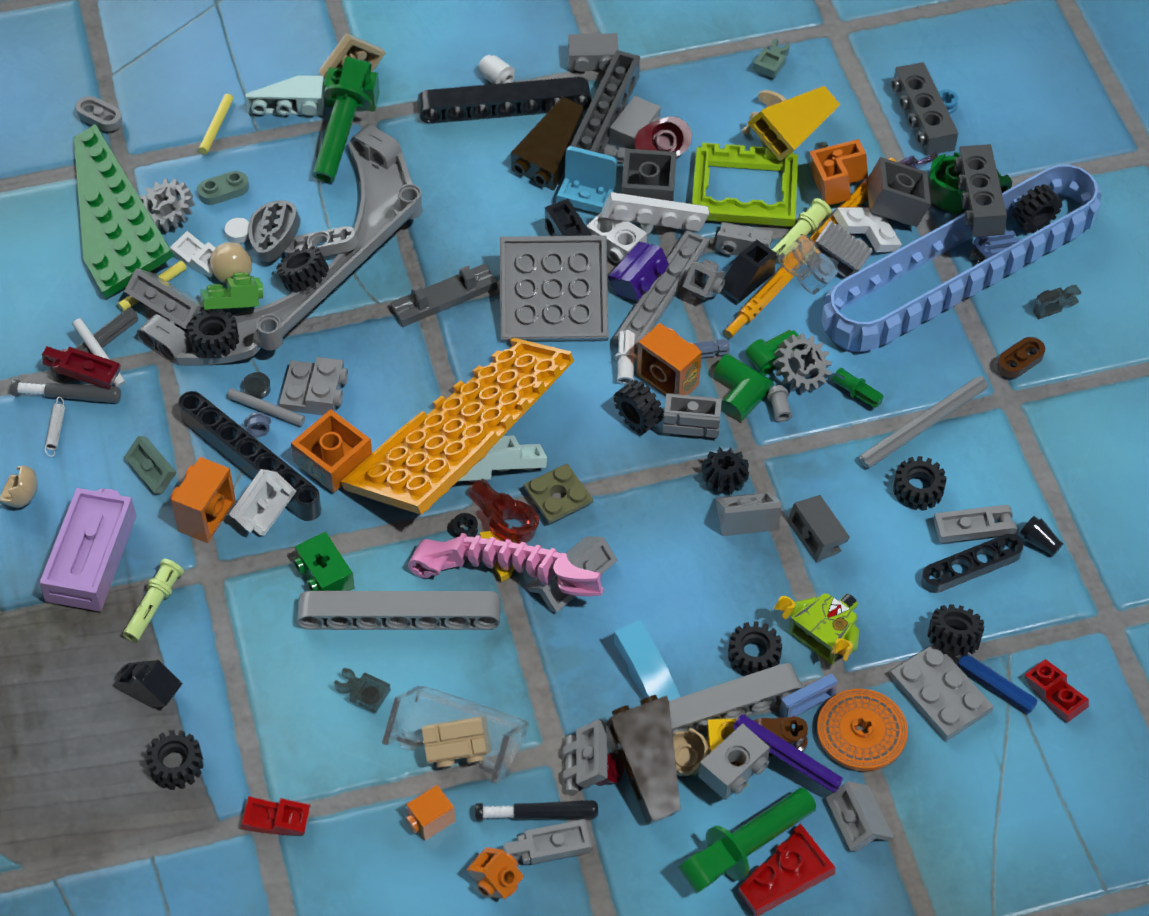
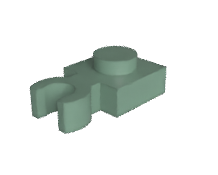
M775 38L771 42V50L764 47L753 62L752 70L775 79L786 63L790 44L787 43L784 47L780 48L778 47V39Z

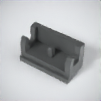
M821 495L794 503L787 521L815 562H820L822 559L840 553L842 550L837 545L848 542L850 536Z

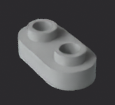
M93 96L83 97L76 103L78 117L91 125L96 124L103 131H114L122 125L121 112L115 106Z

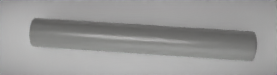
M233 388L228 392V399L298 426H303L305 422V416Z

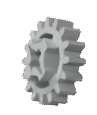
M164 179L161 185L158 182H154L155 188H146L145 190L148 194L141 195L140 199L159 230L163 227L165 232H167L169 226L172 225L177 229L179 221L184 223L187 221L185 215H192L193 212L190 207L195 206L192 199L194 196L184 182L179 184L177 179H174L171 183Z
M801 333L797 337L791 335L778 345L780 348L774 352L778 359L773 362V365L779 367L780 370L775 374L776 376L782 375L784 377L782 380L783 385L789 382L791 384V391L799 387L800 393L803 394L808 390L813 392L826 383L825 378L831 374L826 368L831 366L832 362L825 359L829 352H822V342L816 345L814 343V336L806 340L804 333Z

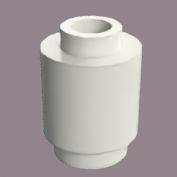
M486 55L479 62L478 70L481 72V76L492 84L511 83L514 81V68L497 56Z

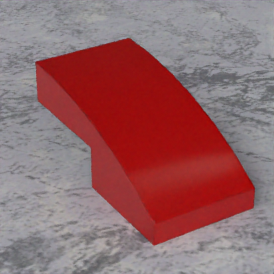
M248 796L240 829L275 835H304L310 805L280 798L279 803Z

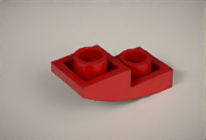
M1043 660L1024 674V679L1036 694L1067 723L1089 707V699L1067 683V675L1048 660Z

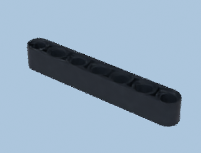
M583 77L430 89L422 91L417 98L420 119L427 124L547 114L562 96L583 106L584 110L589 108L592 102L588 80Z
M188 391L180 396L178 402L183 423L252 480L260 469L277 472L296 490L286 508L304 521H313L320 516L322 509L319 490L200 393Z

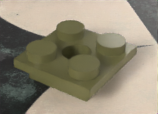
M568 463L524 484V489L549 524L593 503V498ZM554 493H562L565 497L558 499L552 497Z

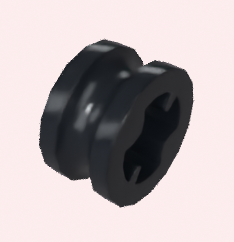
M461 513L453 519L452 530L455 538L460 537L461 533L466 534L468 537H475L478 534V522L472 514ZM466 524V526L470 527V529L464 530V528L461 527V525Z

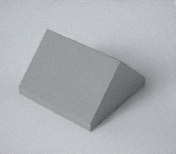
M772 492L715 498L722 536L779 529L782 506L781 501Z

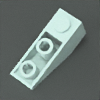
M296 76L247 93L245 98L248 114L323 116L325 102L324 77Z

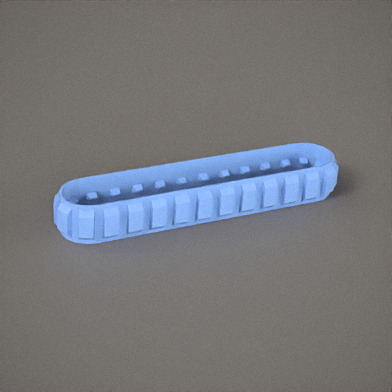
M1056 165L1002 193L1007 218L1012 216V210L1017 207L1015 205L1016 202L1022 200L1020 197L1023 194L1026 196L1028 190H1034L1035 186L1039 185L1041 187L1042 184L1048 185L1057 196L1071 198L1081 204L1082 207L880 319L871 322H857L848 319L839 311L973 237L971 226H966L965 214L848 276L833 286L825 296L821 321L825 333L829 335L833 343L850 352H868L891 342L903 333L909 332L921 323L959 304L962 300L975 295L987 286H991L1005 276L1041 258L1046 253L1082 235L1086 229H1090L1097 219L1101 206L1100 199L1102 193L1097 182L1090 173L1080 167Z

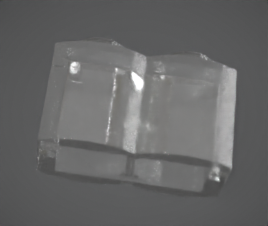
M801 234L778 256L782 267L790 274L796 276L801 286L814 295L825 287L839 272L834 261L827 255L820 253L815 242L804 234Z

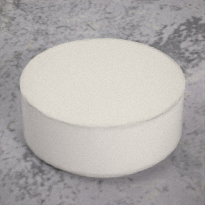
M244 218L229 220L225 225L226 238L230 242L238 244L249 240V221Z

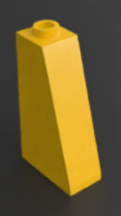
M824 85L766 107L747 123L778 160L781 161L805 141L841 104Z

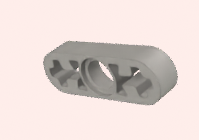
M350 226L295 236L292 243L284 251V255L288 258L287 254L290 252L292 254L295 253V250L298 248L302 250L303 247L308 246L309 249L310 246L315 247L320 242H326L318 246L324 257L352 251L358 246L359 240L354 228Z

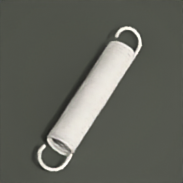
M62 398L63 405L57 404V401L53 405L45 452L46 448L49 450H56L58 448L65 413Z

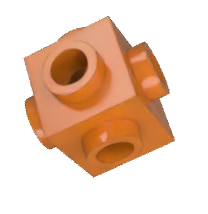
M486 847L467 869L468 873L477 882L476 888L487 898L506 899L516 891L517 885L525 877L517 868L518 862L514 857L505 853L502 849Z

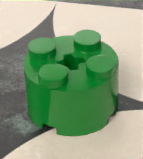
M954 152V156L942 154L934 159L930 167L928 178L930 200L938 208L949 211L951 214L959 215L967 209L962 207L963 190L959 191L958 175L960 173H955L954 159L959 157V153Z

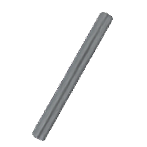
M982 376L974 378L861 454L859 461L862 463V466L864 468H871L988 388L985 378Z

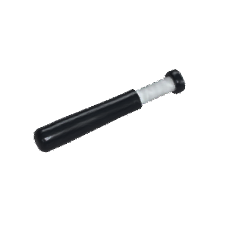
M595 800L515 803L513 806L485 807L482 803L475 804L476 822H483V819L581 820L595 819L598 816V803Z

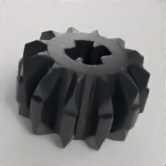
M720 447L717 453L710 451L707 459H704L702 463L703 482L708 483L709 490L718 488L719 495L723 490H727L732 495L734 488L742 490L744 482H747L749 478L748 460L743 459L742 452L734 454L732 447L728 451H723Z

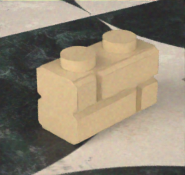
M486 716L423 726L422 734L427 762H436L437 768L455 765L454 759L466 757L467 763L485 760L484 754H488L492 750Z

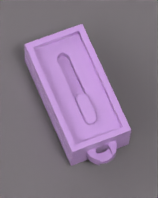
M76 488L40 580L45 602L102 611L137 517L132 497L121 496L118 491L101 488L97 491Z

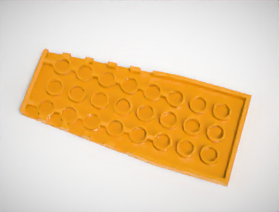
M512 338L510 340L512 346L509 349L497 350L491 355L492 363L485 367L477 366L472 370L474 374L472 379L465 384L463 381L457 382L452 386L454 393L447 399L444 396L437 398L432 402L434 409L426 415L424 411H421L341 481L344 490L422 515L443 494L447 493L457 481L465 476L471 468L481 459L485 458L487 452L574 362L571 352Z

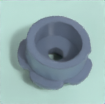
M254 412L245 418L244 426L247 427V432L253 437H262L269 432L271 418L268 415Z

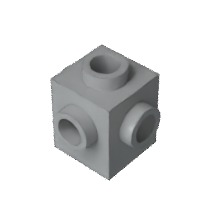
M704 259V262H692V265L686 271L683 287L690 290L691 295L703 300L706 297H716V294H719L724 287L725 280L723 277L725 272L718 269L719 264Z

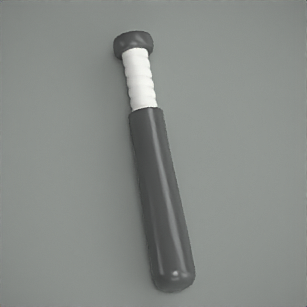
M13 379L10 385V392L13 396H19L20 393L43 394L45 397L118 403L121 399V389L117 386H111L110 390L96 385L21 383L17 379Z

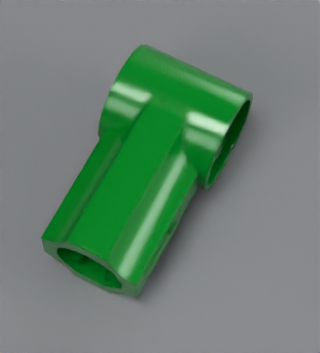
M788 330L766 342L763 339L756 340L748 346L745 356L762 375H768L778 367L773 365V362L778 359L774 355V352L780 348L778 345L791 335L796 337L799 335L795 330Z

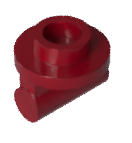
M607 753V779L595 785L603 786L604 783L613 784L620 781L624 772V766L617 754Z

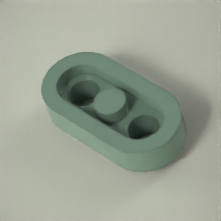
M232 171L206 179L198 186L199 199L207 205H214L240 197L249 190L248 177L240 171Z

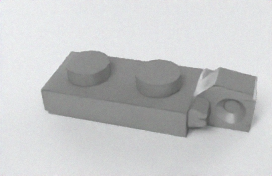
M584 819L526 830L523 835L517 837L518 841L504 843L503 847L505 853L510 854L517 862L523 861V864H534L592 852V844Z

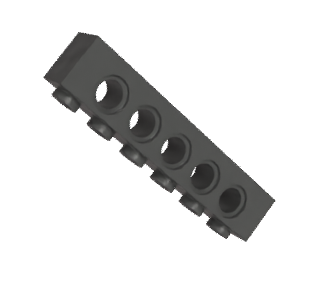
M616 50L570 146L603 154L605 146L609 143L610 127L625 109L639 79L640 56Z

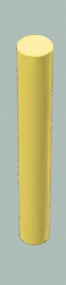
M224 95L198 149L201 154H208L234 98L232 95Z
M180 260L158 276L168 282L185 271L187 267ZM129 295L117 303V305L123 312L139 301Z

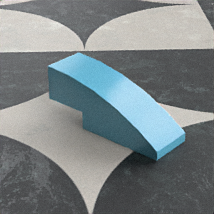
M637 620L614 631V645L628 665V673L643 697L646 698L656 694L658 699L667 696L669 701L680 698L671 674L642 621Z

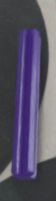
M741 714L733 727L734 730L744 724L770 747L769 753L830 792L835 793L843 782V778L746 715Z

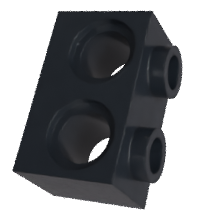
M569 199L545 207V229L550 236H592Z

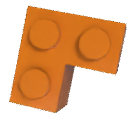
M859 139L809 151L812 178L823 200L828 205L851 200L850 183L868 178L867 155Z

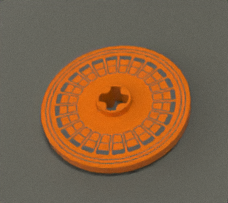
M850 689L834 695L822 707L817 721V735L823 750L838 764L852 770L873 771L890 765L900 756L907 741L908 727L901 709L887 696L869 689ZM861 725L863 729L868 728L867 733L863 734L861 730H857V726Z

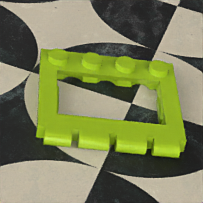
M702 142V147L696 148L692 204L708 207L709 216L706 220L795 226L798 154H793L792 152L779 161L770 152L768 147L750 146V151H746L745 145L725 144L724 149H719L720 144ZM708 166L784 171L782 174L781 191L783 200L771 205L766 204L763 200H751L747 203L740 202L737 198H725L722 201L714 200L712 197L706 196L710 170Z

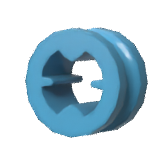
M948 89L939 91L949 114L954 113L957 108L958 95Z

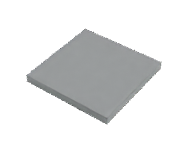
M606 236L500 237L501 342H510L512 338L530 342L609 340Z

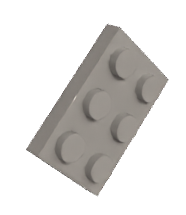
M934 643L891 670L889 678L947 742L990 714L994 706L946 653H943L942 648L938 650L934 647Z

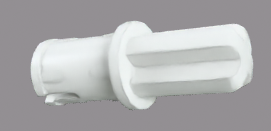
M630 330L620 331L618 353L615 355V359L618 361L617 382L623 385L634 380V362L637 360V355L634 354L635 334Z

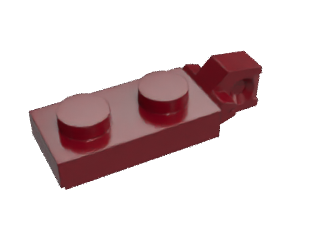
M46 346L42 353V364L53 368L52 370L108 390H110L121 370L118 362L72 347L60 351Z

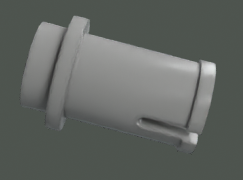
M782 385L771 387L767 398L772 403L775 419L778 422L788 421L792 418V412L790 411L787 399L789 396L788 390Z

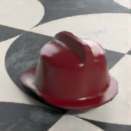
M669 116L641 128L635 136L634 145L635 149L677 152V156H679L689 148L692 133L684 120L679 117Z

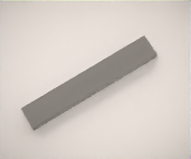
M688 230L685 231L667 258L669 263L667 270L652 284L650 290L645 292L614 336L613 344L618 345L620 331L630 330L635 334L634 353H638V342L657 325L683 286L687 269L692 265V262H699L709 247L710 239Z

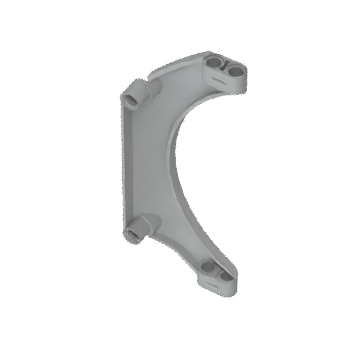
M370 124L364 126L350 139L348 146L361 183L360 209L354 226L359 240L358 246L352 251L339 253L328 265L329 272H326L327 276L322 278L323 281L320 283H314V287L308 286L305 291L300 289L299 292H293L265 306L233 314L232 317L236 318L239 343L236 344L234 351L230 349L229 355L226 356L225 353H221L222 358H217V355H213L212 359L207 358V354L204 357L199 356V353H195L190 345L188 330L158 314H155L137 330L141 341L177 365L224 364L254 356L259 351V346L266 350L278 349L283 344V336L408 219H415L421 215V190L418 186L413 185L400 144L393 137ZM212 331L205 335L214 336L222 332Z

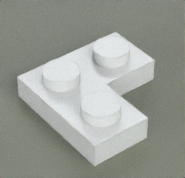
M869 207L837 208L834 213L836 221L844 227L847 233H865L876 252H894L899 250L902 245L886 217L871 213Z

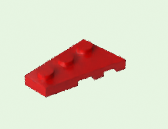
M800 823L794 829V834L776 848V853L766 863H762L739 887V895L755 916H760L835 875V866Z

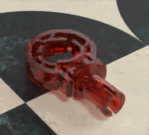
M485 479L474 483L471 492L484 503L483 513L489 518V528L496 537L503 541L509 539L512 543L518 544L521 542L526 543L533 539L539 524V517L531 506L522 501L514 500L509 494L497 493ZM514 517L522 520L525 525L521 527L512 526V529H509V524L504 519H513Z

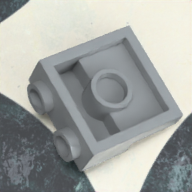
M316 357L315 363L291 360L279 406L293 412L324 415L330 409L335 412L336 407L342 404V384L346 385L348 380V368H344V361Z

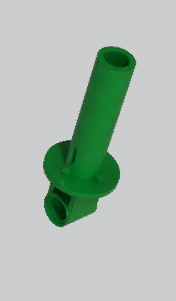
M346 56L338 85H329L325 88L324 95L334 106L312 173L320 181H335L355 112L367 111L371 107L372 101L364 93L371 73V62Z
M799 788L733 833H730L721 826L711 827L706 832L708 848L691 856L678 869L696 894L707 888L723 874L737 881L744 879L749 874V862L747 859L749 855L816 811V803L813 796L806 789Z

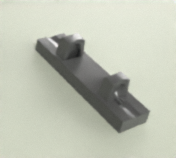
M486 264L472 269L466 266L459 269L458 275L422 289L420 285L412 288L411 294L390 302L391 310L401 326L405 327L496 289L497 280L491 274Z

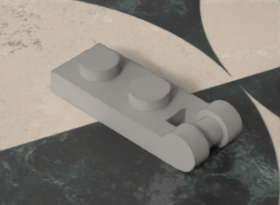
M1009 505L935 513L933 518L940 543L1002 536L1005 534L1016 535L1018 533L1016 523L1011 520L1013 513Z

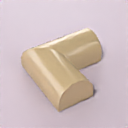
M346 33L323 63L319 73L326 79L328 67L342 69L346 56L371 62V72H373L386 52L381 47Z

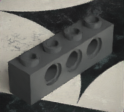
M920 62L896 67L894 78L891 79V87L893 92L897 93L902 111H905L908 116L910 128L914 129L919 147L923 148L926 156L954 151L958 131L925 63Z
M991 144L960 146L959 157H955L954 166L955 173H960L958 175L959 191L963 190L962 207L967 208L965 212L966 226H971L973 237L1005 235L1007 214Z

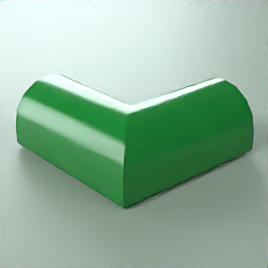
M725 354L714 370L713 378L732 389L722 400L721 410L739 422H742L769 393V389L774 386L772 380L730 354Z

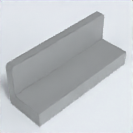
M138 268L135 269L124 290L125 293L187 330L190 319L194 320L193 316L196 313L199 315L200 311L204 310L202 302L154 273Z
M586 536L566 552L568 560L575 567L601 574L618 561L604 537ZM554 574L548 585H543L537 577L526 586L529 592L540 593L551 612H558L576 596L559 590L556 574Z

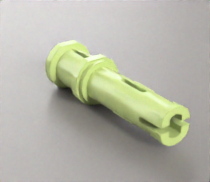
M819 198L814 199L811 207L799 215L796 225L771 249L778 255L777 263H782L808 233H814L819 226L818 224L823 219H828L832 211L825 201Z
M162 559L156 576L147 583L148 591L122 633L127 640L133 643L139 641L162 600L167 599L172 594V586L177 578L182 577L184 573L183 568L174 561Z

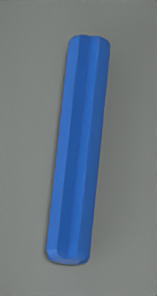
M970 654L968 656H961L957 666L963 672L1025 713L1030 714L1036 707L1038 700Z

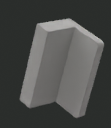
M847 781L835 793L826 797L851 851L858 852L874 839L889 841L893 838V834L868 785Z

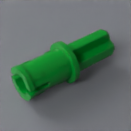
M839 368L836 373L844 377V380L836 375L832 378V382L850 392L852 398L857 397L873 408H877L883 402L884 396L882 393L866 384L865 379H858L844 368Z

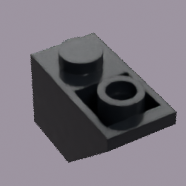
M755 240L737 256L724 277L725 284L722 291L740 303L774 275L777 254L759 240Z
M160 660L125 664L117 674L118 679L113 686L117 690L152 708L165 707L183 683Z

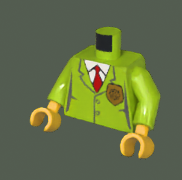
M826 593L818 598L812 597L800 601H793L787 596H781L774 606L775 610L783 611V619L786 620L789 616H792L788 633L831 665L840 654L843 656L842 660L847 661L849 655L858 649L860 630L856 626L858 616L853 612L857 608L858 602L852 595L845 594L839 601Z

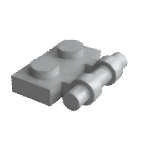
M599 719L577 729L576 736L569 735L566 737V746L563 747V759L566 760V770L563 771V783L566 784V794H577L578 785L587 788L607 779V724Z

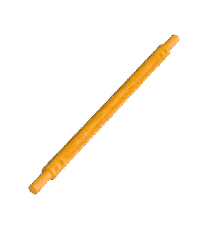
M867 179L851 194V200L844 201L838 208L861 207L868 199ZM834 213L737 313L738 317L724 330L727 338L731 339L745 324H749L813 257L808 251L828 222L833 221L834 224H838Z

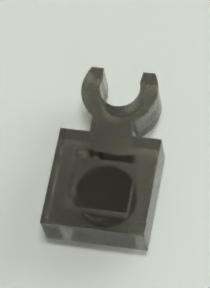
M1071 285L1064 290L1061 287L1051 291L1046 290L1037 295L1033 313L1038 320L1062 311L1063 306H1074L1079 303L1076 296L1080 295L1081 291L1077 285Z
M348 668L342 669V677L348 679V682L334 681V688L337 692L342 694L350 693L349 698L351 702L374 713L378 711L391 691L389 683L365 672L359 679Z

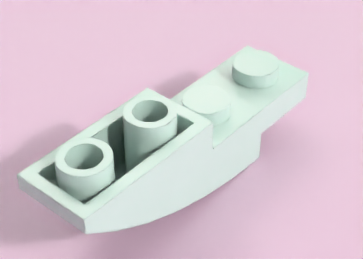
M515 435L503 436L487 452L486 457L481 459L459 481L479 482L481 480H491L492 470L508 471L509 469L534 470L536 468H546L547 456L540 444L519 445Z

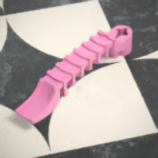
M461 533L460 537L446 542L424 539L419 543L408 563V568L413 574L422 578H429L431 575H439L441 570L457 566L462 567L467 557L474 567H478L483 559L484 564L492 569L496 561H498L503 570L508 571L511 564L518 573H523L526 568L532 578H536L538 575L543 585H548L554 574H556L559 590L566 594L601 596L604 592V587H602L600 581L601 573L575 567L568 560L566 553H558L554 548L550 550L543 549L540 545L535 547L528 546L525 542L520 544L512 543L509 539H506V541L496 540L495 537L484 539L480 535L468 537L464 533Z

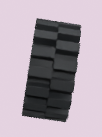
M1042 184L1041 187L1038 185L1035 186L1034 190H1028V194L1026 196L1023 194L1020 197L1022 200L1017 201L1015 204L1017 207L1012 210L1014 220L1029 234L1037 232V229H1042L1044 225H1049L1051 220L1056 219V214L1060 213V208L1063 206L1062 200L1048 185Z
M305 246L302 250L298 248L293 254L290 252L287 254L288 258H282L280 260L282 263L277 265V272L286 289L290 292L293 290L294 292H299L300 289L305 291L308 286L314 287V283L323 281L322 278H325L327 276L326 272H329V266L318 247L315 248L314 246H310L309 249Z
M210 309V312L207 313L206 310H202L201 316L196 313L193 316L194 320L190 319L188 326L190 345L195 353H199V356L204 357L207 354L209 359H212L213 355H217V358H222L221 353H225L227 356L230 354V349L233 351L236 349V344L239 343L236 318L232 317L230 312L225 314L224 309H219L218 312H215V309ZM212 331L222 332L214 336L205 335Z
M632 380L614 394L613 401L616 402L615 408L620 410L618 412L620 417L623 416L625 418L623 421L626 424L629 423L630 428L636 429V432L645 433L663 419L664 415L662 413L664 411L663 408L659 407L661 405L660 400L655 399L657 397L656 394L650 392L651 388L648 386L644 387V383L641 381Z
M918 456L917 461H914V458L911 457L908 458V462L905 460L901 462L900 467L898 466L893 484L894 495L897 494L896 499L899 502L904 499L903 506L908 507L909 504H912V510H917L918 506H921L922 511L927 510L928 505L930 508H933L936 502L940 503L944 494L947 481L946 476H944L945 471L943 468L939 470L940 464L938 462L932 465V459L927 458L925 462L922 461L923 456ZM914 478L924 479L930 484V487L924 489L916 488L909 483V480Z
M949 604L948 608L945 605L940 606V609L936 608L932 614L927 636L930 637V643H935L934 647L938 650L943 648V653L953 652V656H958L959 652H961L962 656H968V652L970 654L975 653V650H978L985 628L984 621L980 620L981 616L978 613L973 615V610L970 608L965 611L963 610L964 606L959 605V608H955L954 604Z
M754 621L753 626L750 627L749 622H746L743 629L739 625L735 633L732 632L728 647V661H731L730 666L733 669L737 667L739 675L746 672L747 676L780 664L782 653L780 635L776 636L777 631L774 628L768 631V624L764 623L763 627H758L759 622ZM748 644H759L766 649V653L760 657H753L744 652V647Z
M169 730L170 736L165 737L163 732L159 734L160 741H157L155 738L151 741L152 747L148 746L146 750V763L150 776H152L156 784L159 782L160 787L165 789L167 784H169L170 790H175L176 785L180 784V788L184 789L186 788V781L192 785L195 782L194 776L199 778L201 775L200 769H203L204 766L201 748L197 739L194 741V737L190 733L186 737L185 731L179 730L178 735H175L174 730ZM181 752L186 755V761L178 767L169 768L163 764L164 758L171 753Z

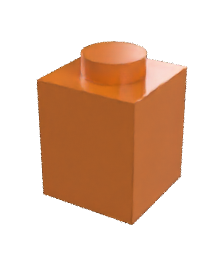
M438 785L406 804V823L414 834L419 832L424 841L456 822L455 807Z

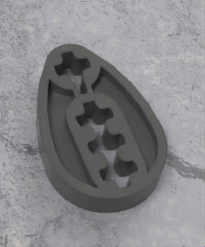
M284 200L269 202L258 208L250 218L248 228L249 239L256 255L262 262H271L277 259L289 247L298 232L301 219L296 207L291 202Z

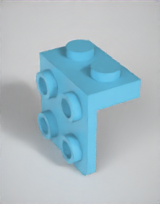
M569 146L566 150L565 179L557 194V202L569 199L575 208L600 214L610 192L615 193L616 158Z

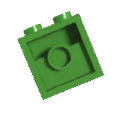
M248 272L233 273V277H227V288H223L221 284L207 285L206 289H200L204 310L259 306V299L263 298V284L260 282V278L249 276Z

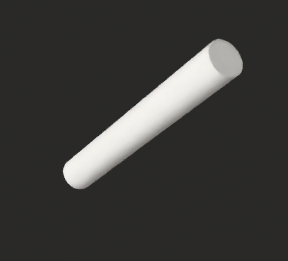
M76 319L72 325L92 354L109 359L82 319ZM119 373L114 381V385L120 388L126 381Z

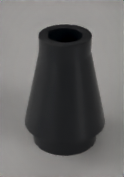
M1033 516L1020 531V534L1024 536L1023 540L1049 553L1052 557L1064 544L1042 518L1039 520Z

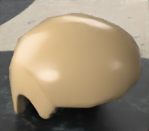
M226 242L218 245L211 254V269L220 282L227 284V277H233V273L248 272L250 276L252 261L242 245Z
M24 465L17 466L16 469L19 470V475L9 476L1 494L0 503L14 508H21L29 504L34 498L38 487L36 473L33 469Z
M691 728L686 731L675 732L673 734L677 775L692 776L698 774L700 762L710 754L707 740L703 735Z

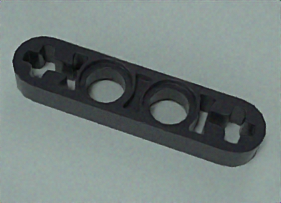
M1005 534L929 564L922 573V587L931 593H939L1012 564L1021 557L1023 542L1014 534ZM1007 545L1009 548H1015L1013 552L1011 549L1004 550V547ZM983 553L988 554L993 561L983 563L978 560L977 556ZM957 563L963 564L967 567L968 571L958 573L953 570L952 566ZM930 575H933L934 578L940 577V581L937 582L936 579H929Z

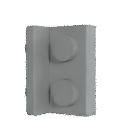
M722 222L720 231L717 234L715 252L738 256L755 240H759L770 248L773 231Z

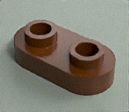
M1035 337L1023 338L999 356L998 371L1007 378L1021 376L1043 360L1045 353L1044 343Z

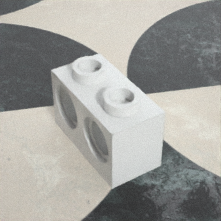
M602 212L586 226L592 236H606L607 257L615 263H620L639 241L647 243V232L629 221L603 218Z

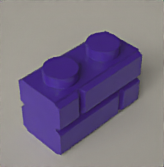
M639 241L610 273L608 279L616 295L638 301L645 292L650 290L658 277L665 273L669 263L660 246L649 245Z

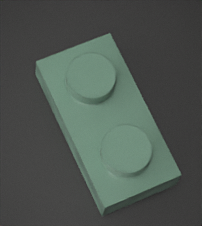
M138 436L124 456L155 494H163L177 473L146 436Z

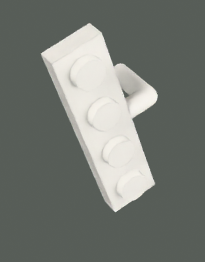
M610 192L602 208L603 218L640 223L641 229L647 232L648 235L651 233L654 225L700 232L709 216V210L707 206Z

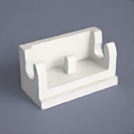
M260 469L229 515L235 518L249 532H252L254 529L259 535L265 536L296 493V490L277 472Z

